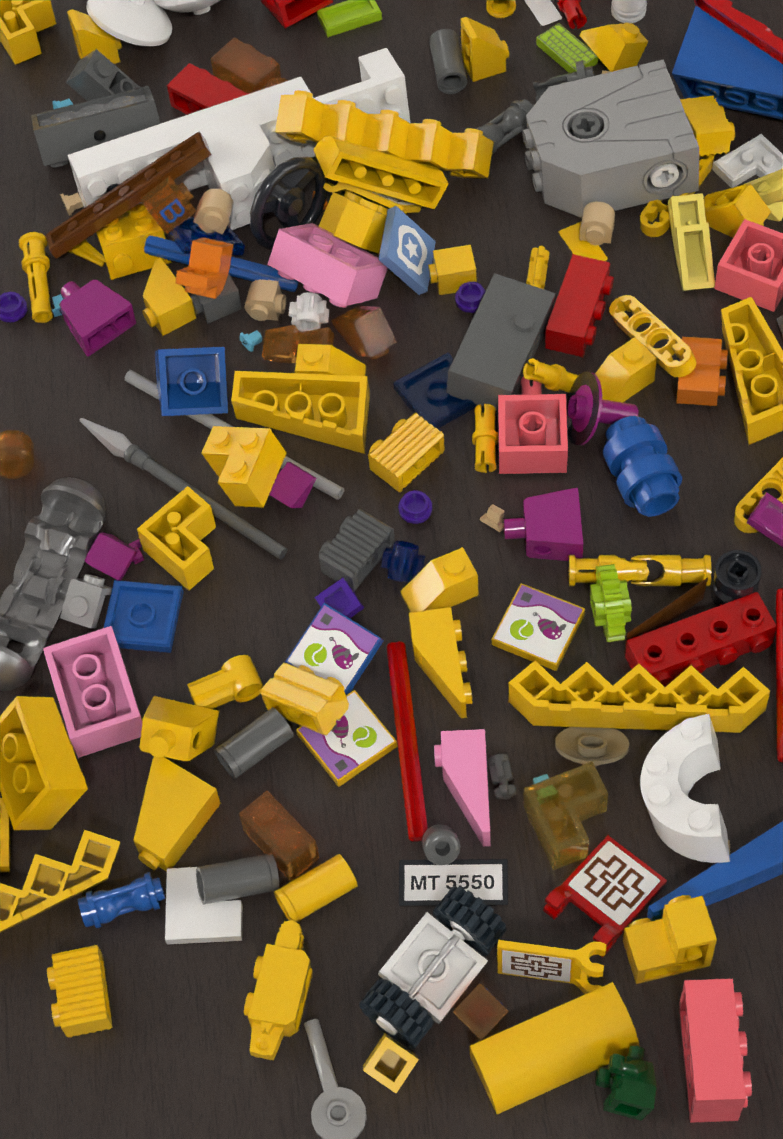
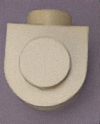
M221 189L207 190L198 203L193 222L199 224L201 230L206 233H214L216 231L223 234L229 223L234 203L230 194Z
M591 202L584 207L580 227V240L588 241L592 245L611 244L615 211L609 204Z
M260 279L250 284L244 308L253 319L258 321H265L267 319L278 321L279 315L284 314L286 295L282 294L279 281Z

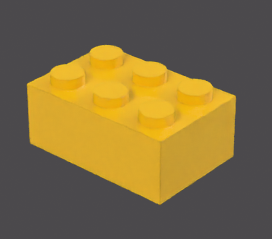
M16 696L0 715V792L14 830H51L88 788L54 698Z

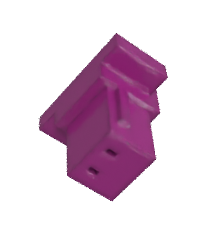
M139 539L128 544L137 551L133 559L135 565L144 560L143 554L139 549L142 546Z

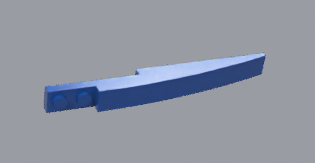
M783 821L730 854V862L716 863L650 905L647 918H650L651 921L662 919L664 905L669 904L670 900L678 896L690 895L691 898L703 896L705 905L708 906L783 874Z

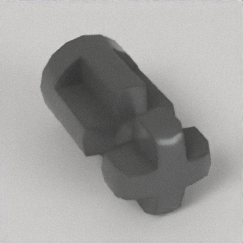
M507 754L491 756L488 759L491 780L493 784H499V788L494 790L495 797L497 799H511L512 796L516 795V786L508 784V781L513 779L509 756Z

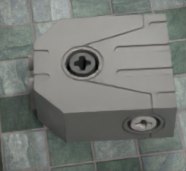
M664 59L639 65V68L638 66L550 86L526 115L527 129L522 130L525 147L529 148V151L524 152L525 162L528 170H534L532 174L535 192L541 191L545 204L582 218L584 207L591 202L607 203L614 211L646 204L649 201L671 198L672 195L679 196L684 193L699 191V145L668 73Z

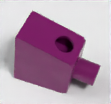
M92 280L81 288L74 281L66 283L61 289V296L64 299L60 302L59 306L64 321L88 357L137 324L132 304L98 280Z
M578 488L524 499L523 518L504 519L505 539L525 538L526 556L530 558L569 561V555L583 558V535Z

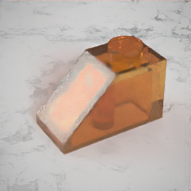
M358 305L331 320L334 327L358 356L371 357L374 360L386 355L389 352L388 347L397 343L380 307Z

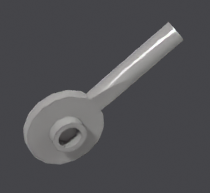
M319 1019L309 1020L304 1023L323 1088V1093L315 1100L312 1107V1125L317 1135L322 1139H356L364 1130L367 1120L366 1107L361 1097L353 1090L338 1086Z

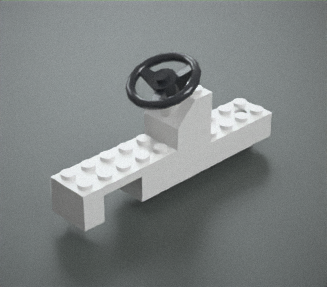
M387 48L358 57L362 82L314 98L323 104H337L338 100L351 101L356 103V108L367 114H380L381 110L396 111L399 113L400 118L410 123L405 76ZM298 77L69 154V162L84 208L200 131L206 139L212 155L141 203L153 204L208 185L210 189L224 190L230 194L234 202L228 223L230 229L233 230L250 224V229L257 243L272 250L276 237H271L265 233L263 229L264 214L273 212L284 228L310 223L315 224L322 213L327 197V191L323 188L324 184L327 183V178L320 164L312 159V157L316 156L313 150L317 143L312 140H306L305 144L293 142L275 132L281 95H294V91L297 90L310 92L302 77ZM314 178L315 194L304 219L299 223L297 216L305 203L303 189Z

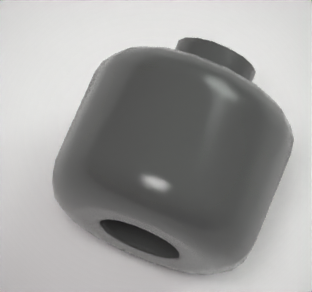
M437 824L431 826L426 830L422 838V848L425 856L436 865L450 864L456 860L460 853V840L456 832L447 825Z

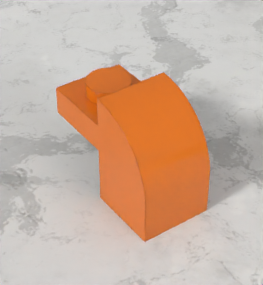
M204 237L192 241L189 267L177 270L175 284L186 286L185 292L216 299L222 292L228 277L233 244Z

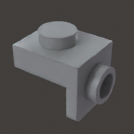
M85 574L84 579L71 578L60 619L88 628H96L105 595H111L112 587L104 585L105 579L90 574Z

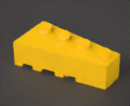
M752 297L721 309L722 333L726 350H728L729 363L748 445L783 431V350Z
M235 371L231 401L236 419L365 454L370 399L367 376Z

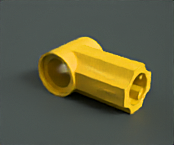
M248 655L235 656L226 661L220 671L187 684L194 704L209 709L216 708L232 700L237 702L250 701L261 694V689L264 687L253 661Z

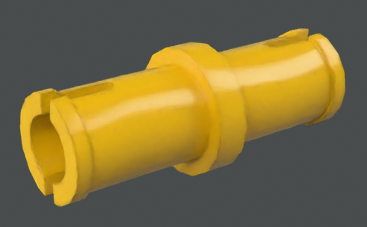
M533 358L528 360L532 365L526 363L523 369L525 379L542 383L547 389L552 391L562 390L569 393L574 381L579 376L567 372L563 366L557 364L550 366Z
M480 404L474 409L475 432L472 434V443L475 445V470L487 473V465H489L490 472L496 470L495 445L499 442V435L495 431L496 408L491 404H484L483 413Z

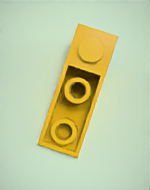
M451 607L410 612V631L416 663L461 718H467L466 704H472L470 682L463 683L461 674L462 672H467L465 651H458L456 642L462 641L460 619L453 620Z

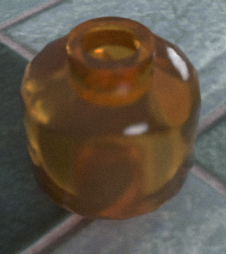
M18 430L0 432V476L8 479H18L26 476L34 466V444L30 436Z

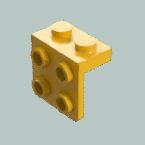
M138 204L96 232L111 280L153 268L155 260L160 257L144 252L145 241L150 235L165 239L162 226L152 204ZM162 258L165 264L171 263V260Z

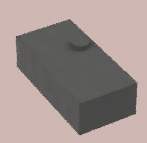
M494 273L448 371L446 394L477 405L481 404L483 407L484 404H491L496 408V411H498V395H517L521 388L520 380L524 376V366L526 363L531 365L528 360L534 358L546 331L554 306L555 293Z

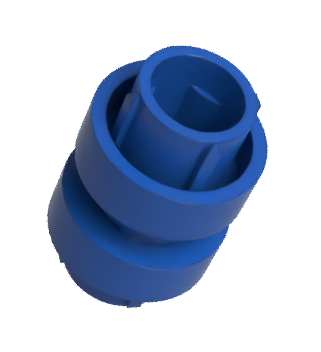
M628 416L616 421L606 431L607 441L603 449V457L612 475L618 477L617 487L625 503L630 507L637 508L638 513L648 517L661 515L669 511L680 499L678 492L680 491L679 486L682 482V476L674 459L667 455L668 448L659 429L655 425L647 424L644 418L638 416Z

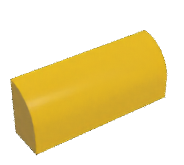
M323 137L313 150L326 178L431 209L436 208L449 185L440 169L335 137Z
M612 982L470 1045V1058L496 1114H500L608 1065L610 1056L614 1053L626 1057L628 1056L630 1046L640 1047L631 1017Z

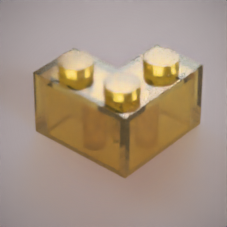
M593 761L524 788L523 807L553 870L588 857L589 838L581 821L607 811L608 792Z

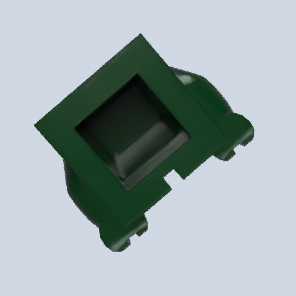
M630 1046L626 1058L621 1054L614 1053L609 1059V1069L600 1067L596 1071V1086L609 1087L612 1090V1093L604 1101L603 1111L642 1121L647 1114L654 1110L657 1084L653 1063L644 1061V1048Z

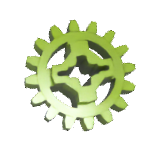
M615 564L596 566L595 574L597 581L596 584L590 585V604L595 626H603L606 642L625 640L626 622H631L632 611L627 581L618 579Z

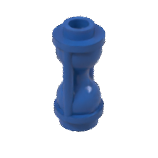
M149 872L144 874V877L137 878L129 885L110 891H88L86 896L78 898V905L85 927L95 925L97 929L102 927V924L109 923L117 916L135 910L147 911L152 908L154 910L160 909L159 901L165 899V894L160 878L152 879Z

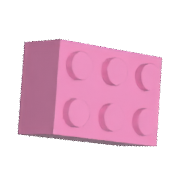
M313 223L278 230L267 265L278 270V274L281 277L304 284V289L327 296L329 302L338 307L345 308L349 305L363 303L378 297L388 269L378 260V257L333 236L334 234Z
M112 626L43 648L68 735L78 758L141 737L143 720Z

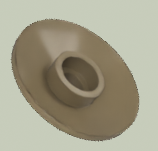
M569 727L557 735L555 747L558 753L568 760L588 767H596L622 759L629 751V740L622 732L614 728Z

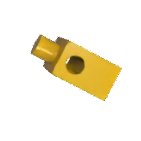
M154 696L143 717L139 748L141 751L150 753L154 757H168L181 761H190L215 744L219 711Z

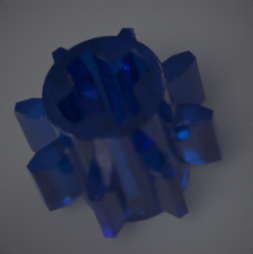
M395 541L393 549L386 547L381 567L388 568L387 576L390 579L410 582L414 574L417 575L423 569L426 556L418 555L419 546L416 544Z

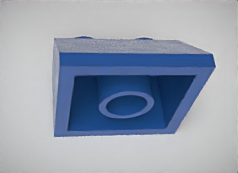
M225 347L158 349L155 352L156 379L161 416L228 413Z

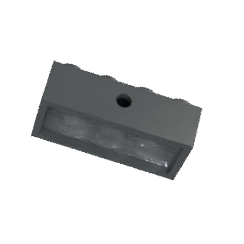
M149 86L31 115L33 130L43 165H50L51 167L66 165L69 160V154L160 124L155 100Z

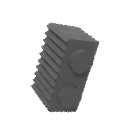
M358 509L353 517L351 515L346 517L340 526V533H337L336 538H333L332 541L327 540L319 551L321 572L332 578L335 582L344 578L353 591L359 587L395 543L394 528L362 509Z

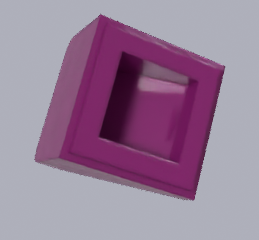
M287 462L277 475L269 495L290 508H303L317 478L295 464Z
M101 532L84 561L97 570L121 581L137 551L114 535Z

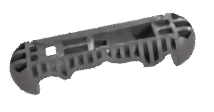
M67 477L57 479L47 486L41 493L42 512L39 516H34L29 521L24 532L25 545L15 566L13 582L8 585L0 598V691L15 689L24 685L30 679L62 611L71 578L78 577L85 563L84 560L104 524L106 511L104 499L93 485L84 480ZM11 640L25 644L21 653H15L7 648Z

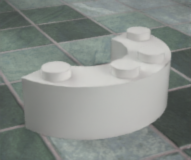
M710 714L684 720L665 733L655 743L644 761L640 786L652 824L659 837L668 847L682 856L693 860L723 863L730 862L727 829L719 805L702 804L688 797V793L696 781L708 773L721 769L718 740Z

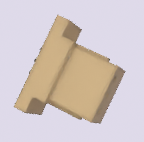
M63 193L60 194L63 201L62 205L66 208L69 216L72 215L74 210L83 207L78 193L70 196H64Z
M492 504L488 508L487 513L480 517V521L501 532L504 529L503 516L505 511Z

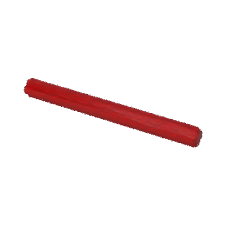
M398 641L390 642L386 648L408 837L410 841L418 842L422 841L428 827L406 646L404 642Z

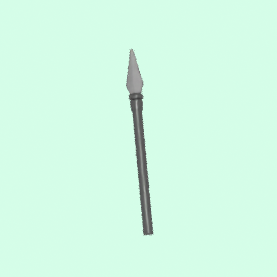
M80 418V422L113 455L123 457L126 462L146 470L179 493L187 486L190 487L211 505L213 516L279 560L285 557L288 551L286 547L153 460L138 445L132 444L124 434Z

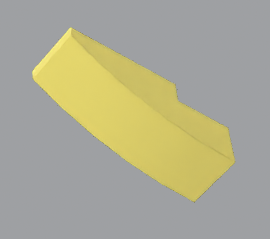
M703 193L673 196L668 200V209L682 291L715 288L709 223H706Z

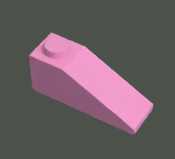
M485 729L441 731V745H434L435 767H442L445 784L482 846H491Z

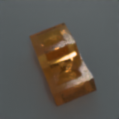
M295 325L265 330L262 357L264 360L273 362L296 363L298 344L333 346L334 333L330 327L299 332Z

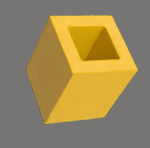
M471 245L433 250V264H428L431 284L437 283L439 295L456 293L462 284L477 282L476 266Z
M384 1033L364 1063L363 1071L394 1093H397L419 1059L415 1053Z

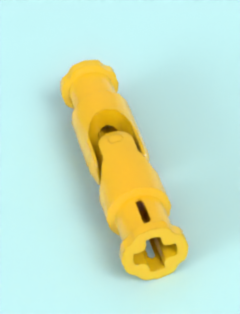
M569 555V586H575L576 583H596V566L615 564L619 580H626L627 582L632 580L631 584L636 586H680L681 583H700L708 578L706 586L711 585L710 555H704L703 558L685 559L681 558L680 555H637L631 558L632 561H627L616 555H599L598 558H576L575 555ZM647 560H655L661 563L663 571L658 579L647 581L649 574ZM579 570H595L593 572H579Z

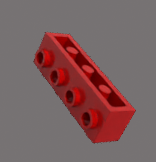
M755 592L627 640L625 658L631 670L640 664L666 687L691 665L701 674L706 668L717 664H730L740 655L748 652L759 653L766 650L774 641L777 626L759 593Z

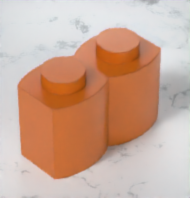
M682 336V340L693 352L696 366L690 374L678 378L677 403L717 406L718 396L725 395L726 376L719 375L720 369L726 370L728 350L721 349L722 339Z

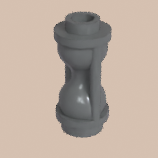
M515 100L505 111L482 127L476 128L483 131V135L494 142L492 155L503 144L522 132V130L527 129L526 115L533 107L528 100Z

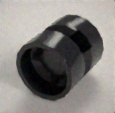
M732 550L718 558L711 588V598L717 607L758 592L762 572L761 565L755 556L743 550Z

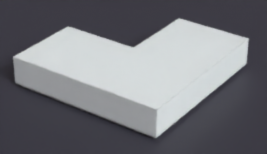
M760 134L714 161L712 170L733 188L754 175L763 177L783 169V154Z
M197 867L167 868L165 941L167 944L243 941V904L241 900L220 901L203 905L196 883Z

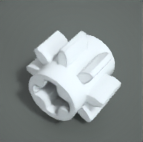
M311 292L297 296V302H290L288 316L292 317L291 324L295 325L299 331L305 333H313L320 330L321 323H328L329 309L326 308L327 301H322L318 294Z

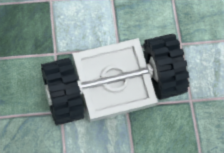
M453 886L433 910V916L426 912L379 971L378 975L381 978L376 981L359 1003L363 1014L370 1017L369 1020L376 1024L380 1031L387 1033L410 1050L415 1049L434 1024L433 1020L440 1024L488 962L483 956H487L507 930L505 923L501 921L502 918L498 914L493 913L494 909L491 906H486L483 903L484 900L480 897H474L472 892L469 890L466 892L462 887L457 888Z

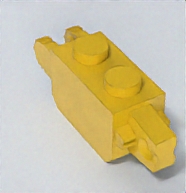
M293 919L291 921H284L281 924L275 945L266 944L264 956L258 955L255 962L253 977L257 979L254 993L249 992L247 994L244 1015L248 1016L252 1028L250 1054L257 1058L274 1060L283 1037H290L300 1029L313 970L310 966V959L305 951H303L304 936L302 928Z

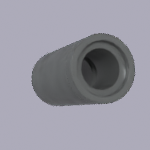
M438 30L429 39L438 89L445 94H455L462 91L467 85L459 37L454 30Z
M272 707L214 749V753L226 772L233 779H236L294 737V734L284 717Z
M271 853L196 868L197 889L203 905L272 892L279 888L278 869L274 856Z

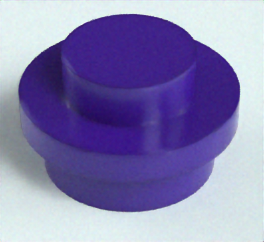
M477 282L462 284L455 294L457 307L465 312H476L486 292L485 289Z
M6 292L0 295V320L16 322L25 316L28 307L22 296L16 292Z
M409 491L399 502V514L408 523H422L432 514V502L421 491Z

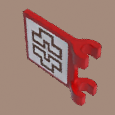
M607 835L560 886L548 894L545 898L547 904L544 906L543 911L555 920L569 902L574 904L602 926L593 936V940L606 944V955L624 929L632 923L666 885L667 880Z

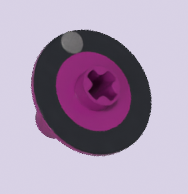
M583 372L574 381L567 399V435L573 444L582 446L592 438L598 423L612 425L622 418L638 416V407L635 404L603 400L602 388L597 375L593 372Z

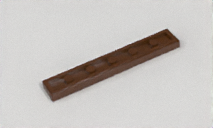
M200 131L195 133L48 232L45 236L51 254L56 259L211 156V151L204 136Z

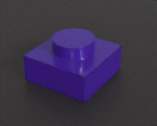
M341 578L314 597L320 607L325 603L348 618L353 617L364 609V606L344 578Z

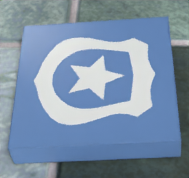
M394 206L387 211L378 260L420 295L428 291L430 279L428 264H432L436 241L402 210Z

